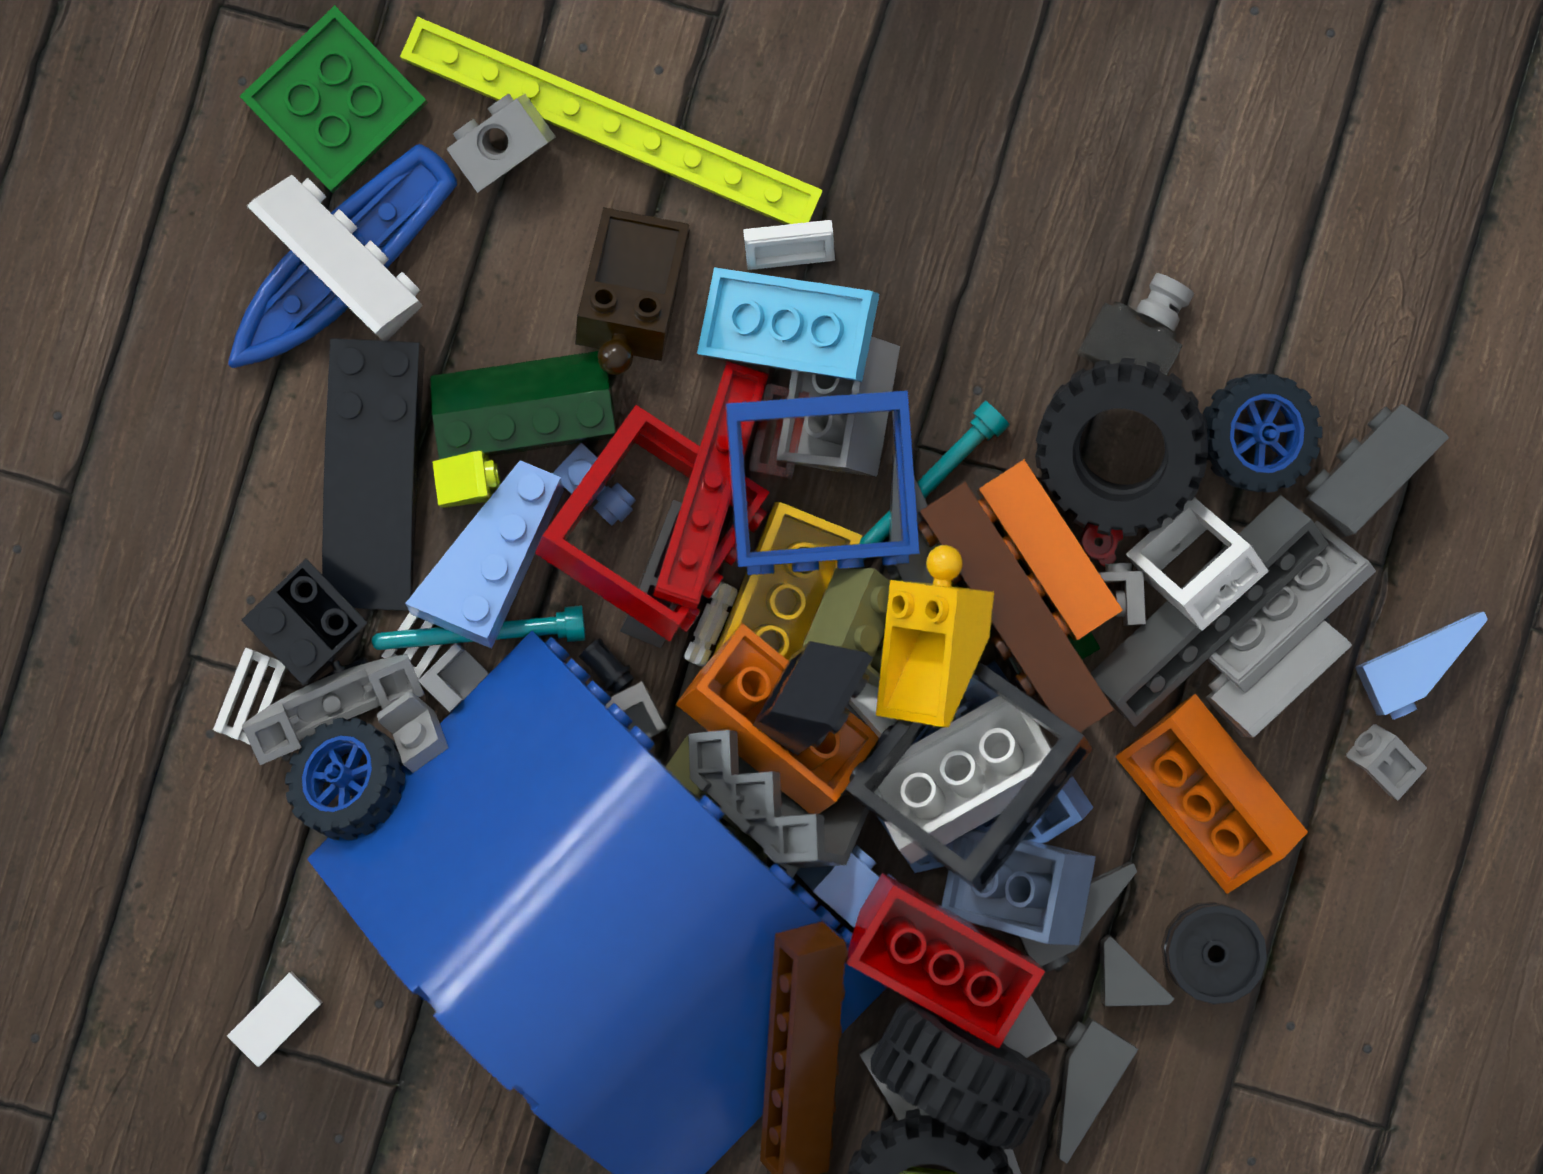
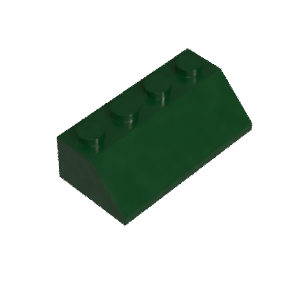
M599 351L430 376L432 416L439 460L475 451H482L488 457L611 439L617 432L609 373L605 372L599 365Z

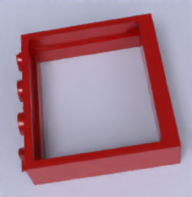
M635 405L546 529L535 554L670 642L678 629L687 633L701 612L700 609L694 610L678 604L675 610L672 611L566 541L635 443L690 478L700 446ZM745 476L749 531L755 533L768 513L761 507L770 492ZM731 496V500H730V503H729L731 506H733V504H732V496ZM734 523L714 552L701 596L703 595L708 599L711 598L724 578L717 573L723 563L726 562L732 566L737 559Z

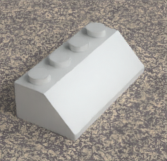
M290 175L253 199L247 206L383 341H388L423 306L415 297L421 290L403 272L394 277L383 266L389 258L371 240L363 246L352 235L358 227L340 209L332 215L321 204L326 196L308 178L301 184L293 175Z
M997 696L953 721L949 727H943L911 745L874 793L942 844L946 845L1001 814L1047 756L1052 746L1036 721L1002 697ZM884 822L898 850L911 864L928 855Z

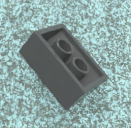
M1403 404L1394 407L1392 410L1384 406L1367 423L1372 429L1361 442L1355 437L1349 441L1336 455L1341 462L1330 473L1325 469L1321 470L1306 485L1305 488L1310 494L1302 502L1339 538L1353 535L1449 437L1441 429Z

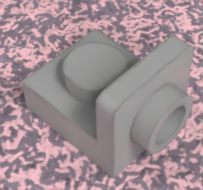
M1132 563L1105 564V572L1099 573L1104 582H1121L1122 590H1115L1114 597L1123 611L1115 616L1123 617V626L1145 625L1143 571H1132Z
M411 691L405 693L377 714L379 723L393 734L403 765L413 773L448 749L436 712Z
M1373 724L1367 731L1363 732L1346 755L1351 762L1364 769L1389 796L1397 801L1427 769L1396 735L1377 724Z

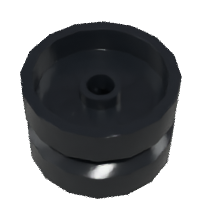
M1217 902L1193 904L1179 912L1167 926L1161 945L1163 965L1172 982L1193 998L1211 1004L1234 1002L1249 994L1262 978L1267 962L1265 939L1257 924L1242 911ZM1216 945L1222 948V954L1220 957L1214 956V962H1212L1208 958V950Z

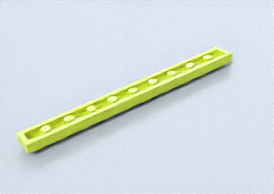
M417 17L400 55V58L407 63L496 101L507 94H510L513 100L526 94L545 122L785 225L810 222L823 190L420 17Z

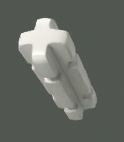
M721 582L711 596L713 599L710 604H706L693 634L696 638L694 642L689 643L684 654L687 661L702 667L708 662L712 653L709 649L712 644H716L729 614L727 608L728 606L732 607L738 594L735 587Z

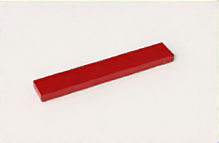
M730 361L726 362L653 593L654 597L694 610L697 609L732 496L725 405L727 403L761 401L769 374ZM755 421L741 422L743 457Z

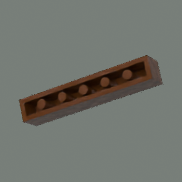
M962 483L919 511L917 515L921 522L917 524L918 531L928 546L931 548L935 544L938 546L948 545L954 547L962 557V570L952 580V583L957 585L962 582L965 588L994 592L991 628L996 635L991 637L990 641L1004 661L1011 657L1019 669L1020 673L1014 677L1022 691L1030 698L1036 695L1044 708L1078 732L1085 730L1114 711L1110 702L967 483Z
M823 921L775 933L760 1162L772 1174H821L829 1171L830 1151L833 1149L832 1122L833 1114L836 1112L834 1098L836 1077L839 1074L837 1061L839 1039L842 1036L840 1023L841 1006L845 998L843 985L844 967L848 959V950L844 940Z

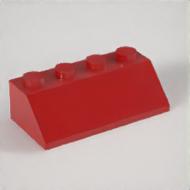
M884 873L881 874L859 911L848 948V959L845 962L998 1049L1045 973V970L1032 957Z

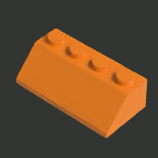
M1025 460L1020 461L976 491L981 498L978 502L991 522H997L1005 535L1002 539L1016 560L1021 559L1030 574L1027 577L1040 597H1046L1054 610L1051 614L1066 636L1070 634L1074 641L1078 640L1123 611Z
M742 623L699 671L676 705L709 732L721 730L737 731L738 756L759 773L771 771L780 773L781 791L809 814H819L837 802L850 782L851 773L859 763L866 759L879 740V737L869 726L850 712L847 721L836 734L829 732L817 748L811 745L796 756L754 727L753 724L785 669L788 660Z
M1196 694L1164 715L1115 756L1226 894L1283 859L1308 833Z

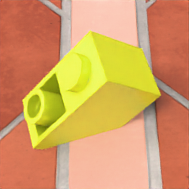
M482 451L432 461L438 506L442 508L487 502L494 493L493 490H496L501 485L498 464L494 463V460H489V457Z

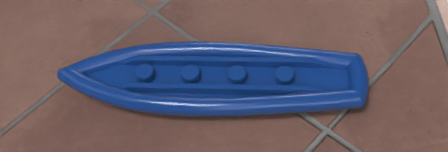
M417 144L335 208L331 214L333 215L340 209L358 227L352 235L363 246L371 240L389 258L383 265L388 269L455 189L457 179L448 164L437 153L422 144ZM290 250L263 281L247 307L235 335L228 365L231 368H237L262 362L285 353L314 337L337 320L349 307Z

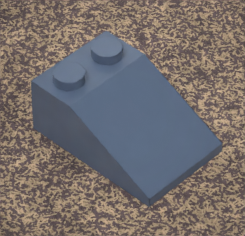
M973 829L954 840L952 851L966 860L987 832ZM1022 840L982 893L948 870L942 907L971 923L1042 943L1079 945L1096 856Z

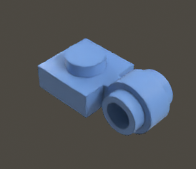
M580 443L552 474L561 477L563 486L572 494L597 460V457L584 444ZM616 483L612 488L609 486L603 487L596 498L599 502L593 509L613 526L617 520L622 522L633 511L631 505L636 499L619 483Z

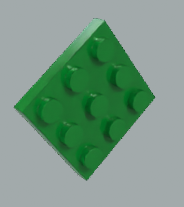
M335 5L239 96L332 194L428 103L414 86Z

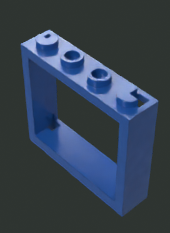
M908 391L727 403L725 405L737 567L747 566V575L774 573V564L792 563V572L819 570V561L837 560V569L864 567V558L882 557V565L909 563V554H920ZM892 411L901 541L750 552L741 422Z

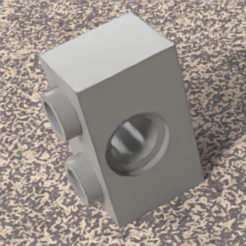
M507 94L488 108L492 116L478 125L475 119H472L453 133L457 141L449 146L447 151L477 193L556 138L526 94L521 95L513 100L510 94ZM492 128L501 129L506 133L508 137V147L506 150H498L491 144L489 135Z

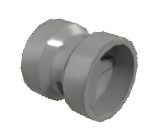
M1156 273L1149 285L1151 292L1148 298L1140 301L1134 313L1152 326L1165 332L1173 333L1180 321L1178 313L1181 308L1189 305L1194 292L1175 279Z

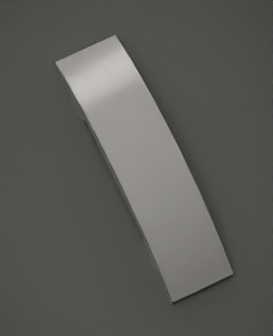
M408 654L393 656L361 664L309 684L268 706L246 721L242 727L259 764L262 765L300 749L299 740L304 739L307 735L315 734V728L323 723L327 725L333 724V719L337 718L348 720L379 706L384 709L410 691L418 697L425 694L421 684L418 682Z

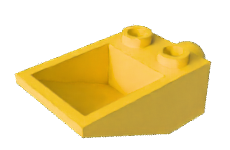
M940 545L932 549L928 554L926 567L929 574L934 578L933 584L890 580L876 716L940 727H949L989 639L994 592L951 586L952 580L960 574L963 566L962 557L954 547Z

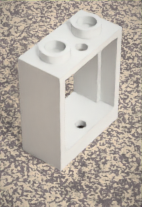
M1195 497L1192 501L1188 500L1186 502L1183 512L1174 520L1169 517L1163 520L1162 527L1151 531L1126 553L1136 569L1143 571L1144 579L1201 631L1268 572V569L1252 546ZM1208 529L1229 548L1188 585L1181 589L1161 570Z

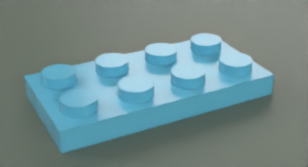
M714 267L697 354L704 357L862 382L880 294L870 290Z

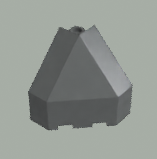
M721 730L689 734L690 779L702 791L707 792L721 806L720 809L744 833L750 834L765 849L764 852L776 864L801 868L847 864L869 810L857 802L846 789L836 803L819 814H809L781 791L780 773L773 771L759 773L738 756L737 731ZM873 750L870 751V753L864 761H867L871 757V755L873 754Z

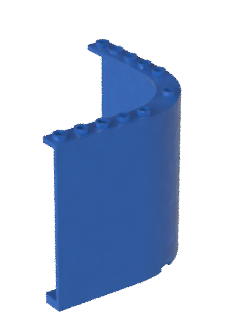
M531 631L440 723L448 749L414 773L404 765L401 766V771L405 773V783L400 785L398 793L402 795L397 806L393 804L388 811L391 813L390 817L384 823L379 822L376 824V830L368 835L363 833L357 834L358 839L345 840L339 837V840L327 838L307 860L408 989L415 995L421 996L434 1008L436 1013L433 1016L506 1089L509 1091L512 1088L516 1089L530 1104L531 1110L560 1135L612 1174H705L763 1115L775 933L823 921L844 940L847 950L853 933L844 925L837 931L836 928L841 923L822 905L815 911L813 908L818 902L800 884L792 890L790 887L795 881L778 864L775 863L769 869L719 821L725 815L723 811L706 795L698 800L650 752L655 743L639 727L635 725L631 730L628 729L633 720L617 704L613 703L609 708L606 704L612 698L595 681L592 680L588 685L585 683L591 676L572 658L567 663L565 662L570 654L554 638L550 637L544 642L535 632ZM846 963L843 980L845 998L842 1001L840 1019L842 1033L887 988L884 984Z

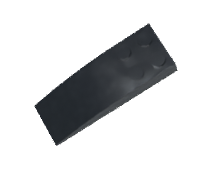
M330 338L324 457L322 575L356 609L409 611L405 603L411 597L413 589L425 348L420 342Z

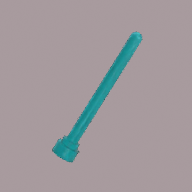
M984 401L973 412L975 417L970 422L972 427L917 482L924 499L984 439L989 441L993 436L998 438L1010 426L1009 422L987 401ZM890 510L861 538L859 544L881 543L889 536Z
M582 605L564 607L563 612H556V617L504 621L496 640L526 637L533 631L538 636L558 634V639L567 638V642L585 641ZM442 627L380 632L372 637V645L377 650L475 642Z

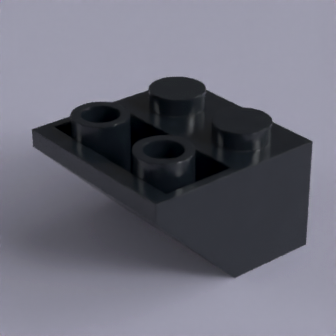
M307 558L241 620L302 685L312 684L331 663L335 662L368 624Z
M809 641L791 656L753 726L796 756L811 745L817 748L829 732L836 734L847 721L850 711L846 709V706L851 697L855 699L866 686L869 676L865 671L873 657L866 652Z

